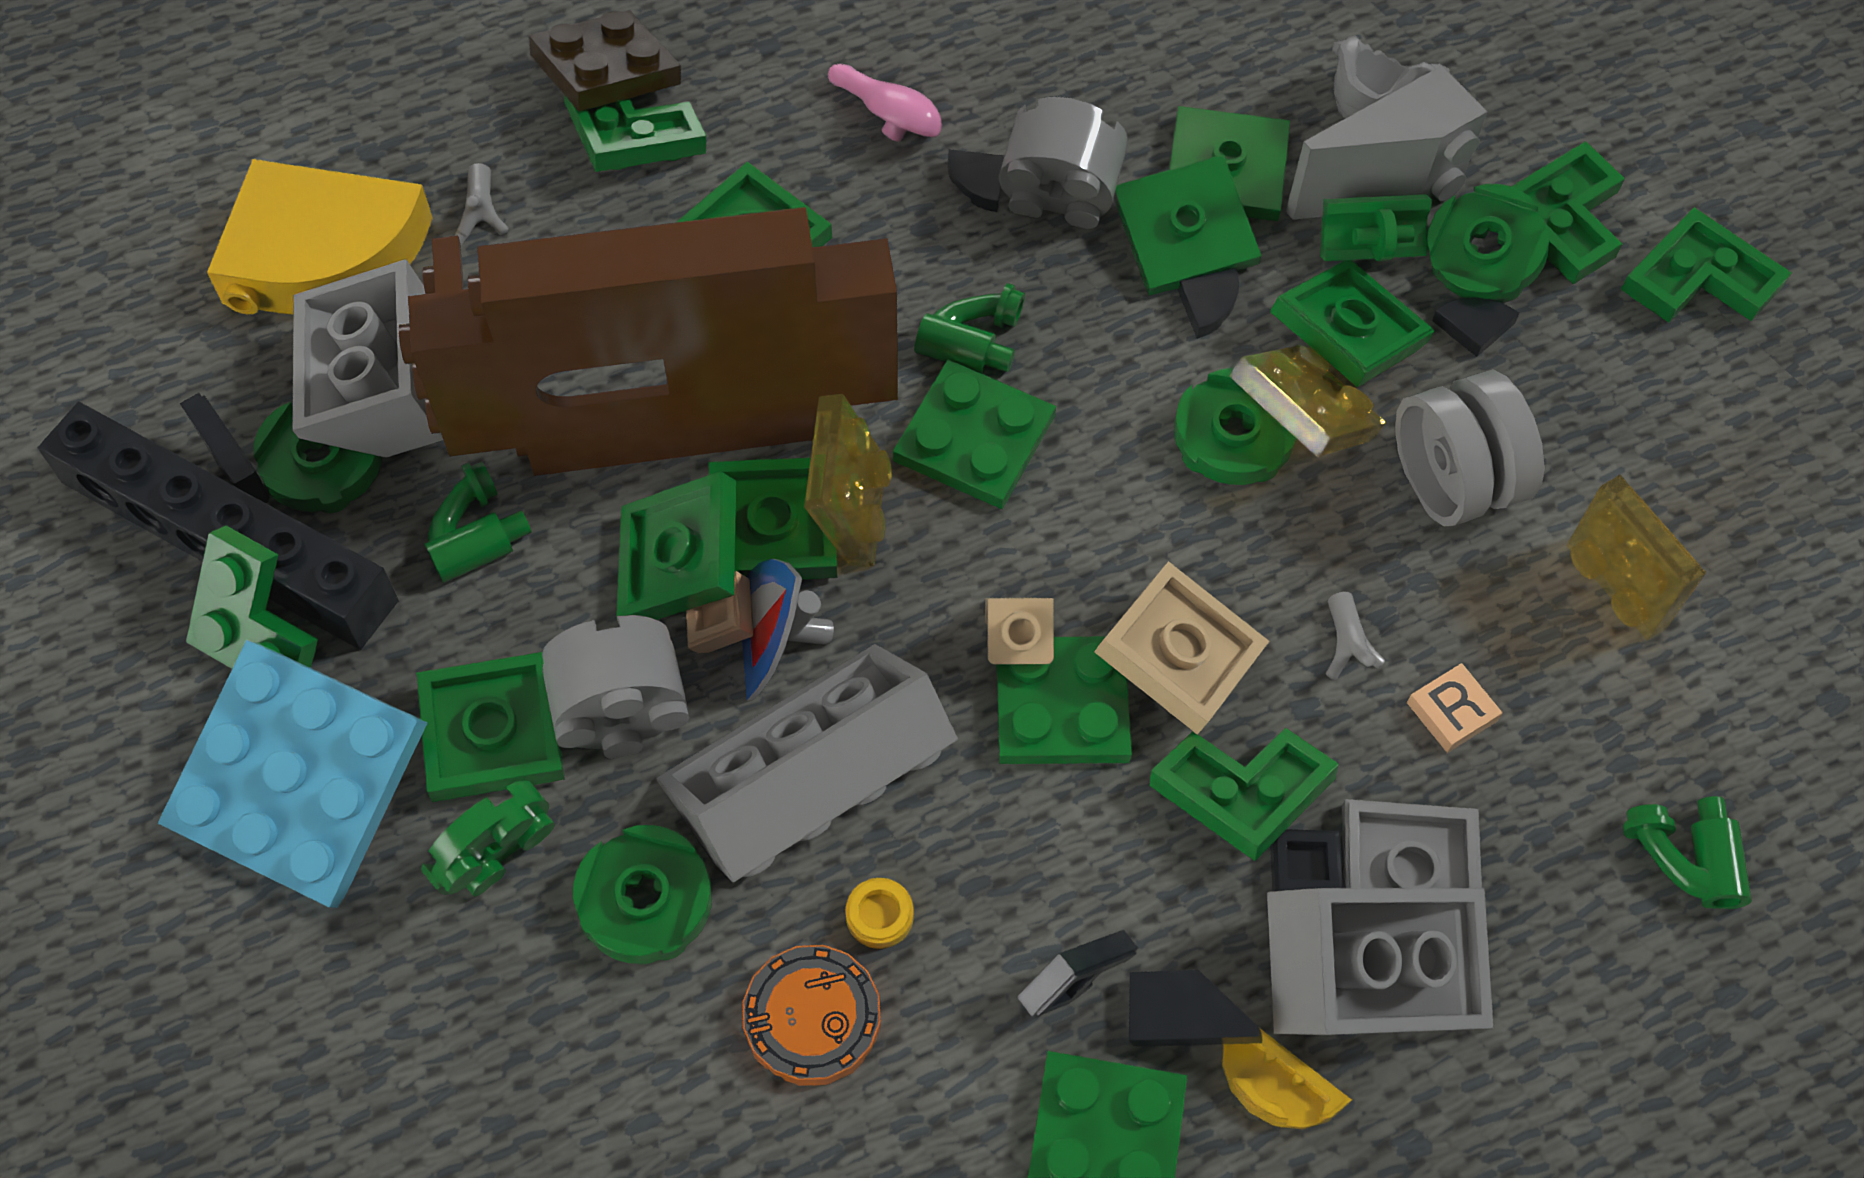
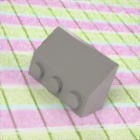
M406 259L294 295L293 432L298 438L381 457H390L443 440L441 433L431 434L425 399L418 400L414 387L412 364L404 363L400 349L399 324L409 323L408 296L425 294L424 285Z

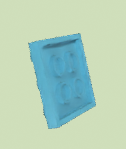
M246 640L158 824L327 907L338 908L352 884L428 722L263 645Z

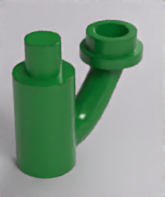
M1007 283L1002 293H992L956 300L941 307L934 314L926 313L916 335L914 352L942 362H947L949 359L981 374H984L987 366L1009 372L1014 360L1015 349L996 344V335L994 333L962 323L977 318L995 316V326L1003 328L1004 324L1015 327L1023 309L1025 293L1015 290V285Z
M482 461L472 466L469 462L461 465L465 477L456 484L439 506L429 526L428 542L424 543L443 584L512 553L513 549L510 543L532 533L522 510L500 520L496 513L493 512L456 529L466 509L475 499L482 508L488 505V499L498 495Z
M1710 796L1697 801L1700 821L1690 827L1696 865L1689 862L1668 839V836L1675 833L1676 826L1674 819L1669 817L1668 809L1665 806L1646 804L1630 808L1626 812L1627 821L1623 824L1624 836L1628 839H1639L1662 872L1681 890L1701 899L1704 908L1738 909L1752 902L1740 824L1737 820L1728 818L1723 797Z

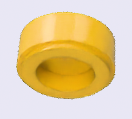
M887 878L866 880L856 886L847 899L845 908L846 923L852 936L861 944L875 949L892 947L900 943L911 930L914 918L912 899L908 891L894 880Z

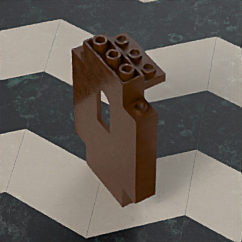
M806 207L477 246L479 274L468 275V289H464L459 236L433 238V266H425L422 269L425 294L408 296L409 323L399 324L400 349L404 363L412 364L418 400L425 399L431 434L441 433L449 456L516 448L518 457H529L534 476L826 439L824 409L898 400L897 289L888 238L812 247ZM661 359L664 362L667 384L575 396H555L545 393L537 387L542 379L559 372Z

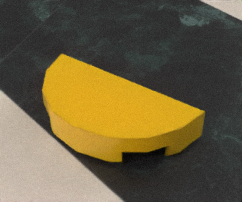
M1261 1028L1262 1043L1223 1044L1222 1067L1231 1092L1249 1113L1273 1126L1306 1129L1329 1122L1352 1100Z

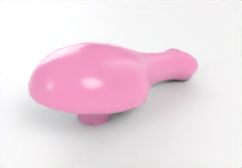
M837 64L830 67L828 72L829 81L835 86L844 88L862 99L868 110L885 120L886 123L882 128V132L888 138L900 142L907 130L927 137L939 136L942 128L940 114L934 104L922 93L903 85L872 79L849 65Z

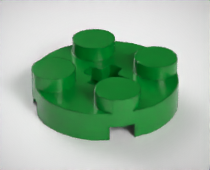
M1503 184L1475 186L1474 192L1464 194L1458 199L1454 195L1445 201L1435 213L1428 231V252L1433 274L1448 290L1463 298L1478 297L1505 303L1519 297L1523 289L1532 284L1541 273L1549 251L1547 224H1545L1544 218L1538 212L1537 204L1529 195L1521 190ZM1489 231L1498 233V243L1503 247L1498 251H1492L1490 254L1479 253L1478 246L1471 243L1474 238L1484 239Z
M1220 369L1209 373L1207 381L1197 384L1193 389L1191 385L1182 394L1174 421L1175 442L1182 453V460L1186 467L1194 472L1201 473L1213 481L1230 485L1266 482L1278 473V470L1289 460L1299 430L1296 407L1290 398L1287 404L1284 397L1275 391L1277 384L1267 376L1247 369ZM1230 417H1237L1242 419L1243 428L1252 431L1242 435H1233L1225 431L1222 426L1228 425Z
M292 401L278 407L265 419L253 443L257 471L270 495L289 508L306 512L322 511L325 513H335L345 509L350 501L362 495L374 482L381 468L382 457L330 445L329 456L317 462H310L305 452L309 448L319 450L324 444L300 439L293 432Z
M522 780L505 786L513 797L496 807L488 797H485L459 816L435 840L429 849V853L437 862L435 865L422 863L421 871L440 894H454L467 888L474 897L481 895L505 875L506 869L501 865L502 861L520 847L524 851L535 847L552 832L555 823L547 815L549 803L531 782Z
M636 825L623 829V835L612 838L604 845L601 841L590 849L576 872L573 884V901L583 932L601 952L622 962L650 964L659 960L676 958L684 952L687 945L698 937L710 915L712 887L704 861L697 855L692 844L684 836L673 830L655 825ZM644 879L653 880L654 891L660 895L659 900L655 904H648L645 909L634 908L632 899L625 896L627 889H639Z

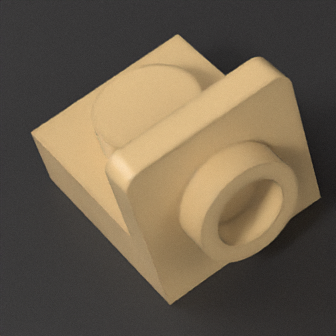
M985 598V623L988 626V660L990 663L1049 664L1053 661V598Z

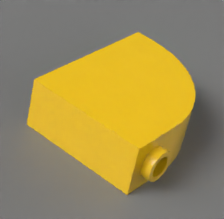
M252 159L207 274L222 304L236 312L251 315L257 313L258 310L294 314L295 294L406 259L411 264L424 243L433 219L423 185Z

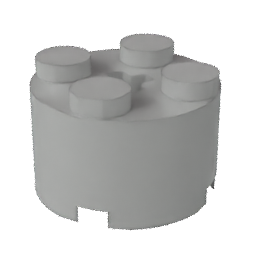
M1065 97L1038 99L1036 108L1026 111L1025 104L1016 114L999 174L1001 188L1010 198L1009 209L1013 213L1039 218L1043 210L1065 214V220L1072 226L1085 229L1095 228L1099 223L1100 217L1109 211L1113 202L1128 145L1125 129L1116 122L1114 130L1108 124L1101 121L1103 110L1080 100Z
M636 615L617 616L619 627L599 631L596 629L595 620L581 623L558 634L544 647L542 653L544 662L542 672L558 746L563 748L603 749L604 756L613 759L638 753L643 748L642 739L657 736L664 731L677 729L689 721L687 702L669 631L666 625L653 618Z

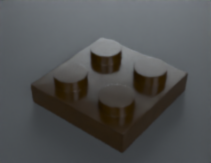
M630 10L625 12H608L600 18L576 24H559L548 31L529 35L531 57L579 112L681 85V64Z

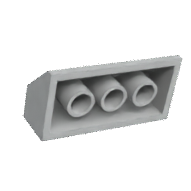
M874 644L656 779L712 862L732 882H735L741 877L754 876L764 871L773 863L777 854L796 842L810 840L819 836L828 829L832 819L854 805L867 804L877 799L886 790V785L906 772L922 769L932 764L940 756L941 750L957 741L958 737L927 673Z

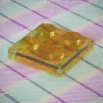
M1297 345L1243 356L1229 375L1316 457L1367 443L1375 438L1386 424L1372 410L1374 405L1370 398L1359 389L1344 385L1329 371L1330 364L1310 347Z
M843 394L819 396L805 509L849 566L873 567L875 566L877 542H881L885 535V517L881 506L883 489L888 487L891 482L890 459L887 452L881 450L870 435L866 421L862 417L857 416Z
M1621 475L1599 487L1566 545L1571 551V559L1576 569L1584 577L1595 579L1609 595L1612 608L1619 620L1628 627H1636L1647 641L1668 628L1706 574V571Z

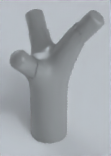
M481 163L473 164L468 169L466 204L460 225L454 235L459 236L461 246L470 235L476 223L480 221L487 222L499 235H503L508 231V227L498 217L492 205L490 196L491 170L487 165Z
M1339 592L1332 595L1328 599V605L1336 628L1337 645L1334 659L1326 675L1331 679H1338L1341 671L1353 655L1366 667L1372 665L1377 669L1382 667L1385 659L1366 638L1353 595L1349 592Z

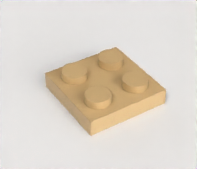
M1168 561L1094 652L1193 732L1198 734L1211 720L1269 643V640Z

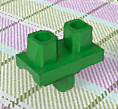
M1426 194L1323 199L1320 257L1324 261L1359 259L1391 261L1397 257L1427 256V220L1431 210L1432 199Z

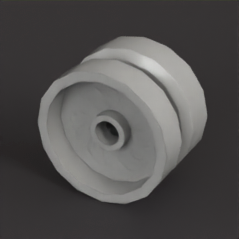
M1494 369L1453 381L1449 390L1441 386L1403 398L1397 409L1395 424L1398 454L1404 473L1425 511L1442 526H1456L1481 517L1489 507L1493 509L1507 508L1533 499L1541 489L1545 465L1540 434L1535 418L1522 393L1507 376Z

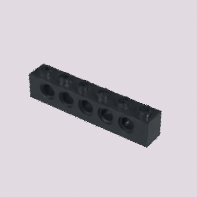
M80 401L75 404L37 447L62 484L202 562L209 532L226 525L277 553L278 559L269 599L362 650L399 602L383 567Z

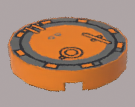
M826 945L795 946L771 957L752 977L743 999V1031L755 1059L774 1075L780 1076L783 1080L799 1086L828 1085L852 1074L871 1052L881 1029L880 995L869 972L850 954Z

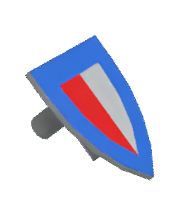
M778 559L760 562L746 576L750 580L753 636L742 640L747 701L754 700L764 689L776 670L787 641L829 645L833 638L834 626L832 620L813 618L821 608L820 598L809 590L799 593L802 577L791 564Z

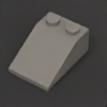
M1443 66L1434 69L1303 141L1286 213L1292 219L1322 217L1323 199L1422 194L1428 195L1431 199L1437 197L1439 201L1451 198L1461 189L1466 181L1465 172L1472 154L1480 143L1478 137L1487 111Z
M1315 888L1267 892L1274 1034L1336 1035L1493 1028L1484 888Z

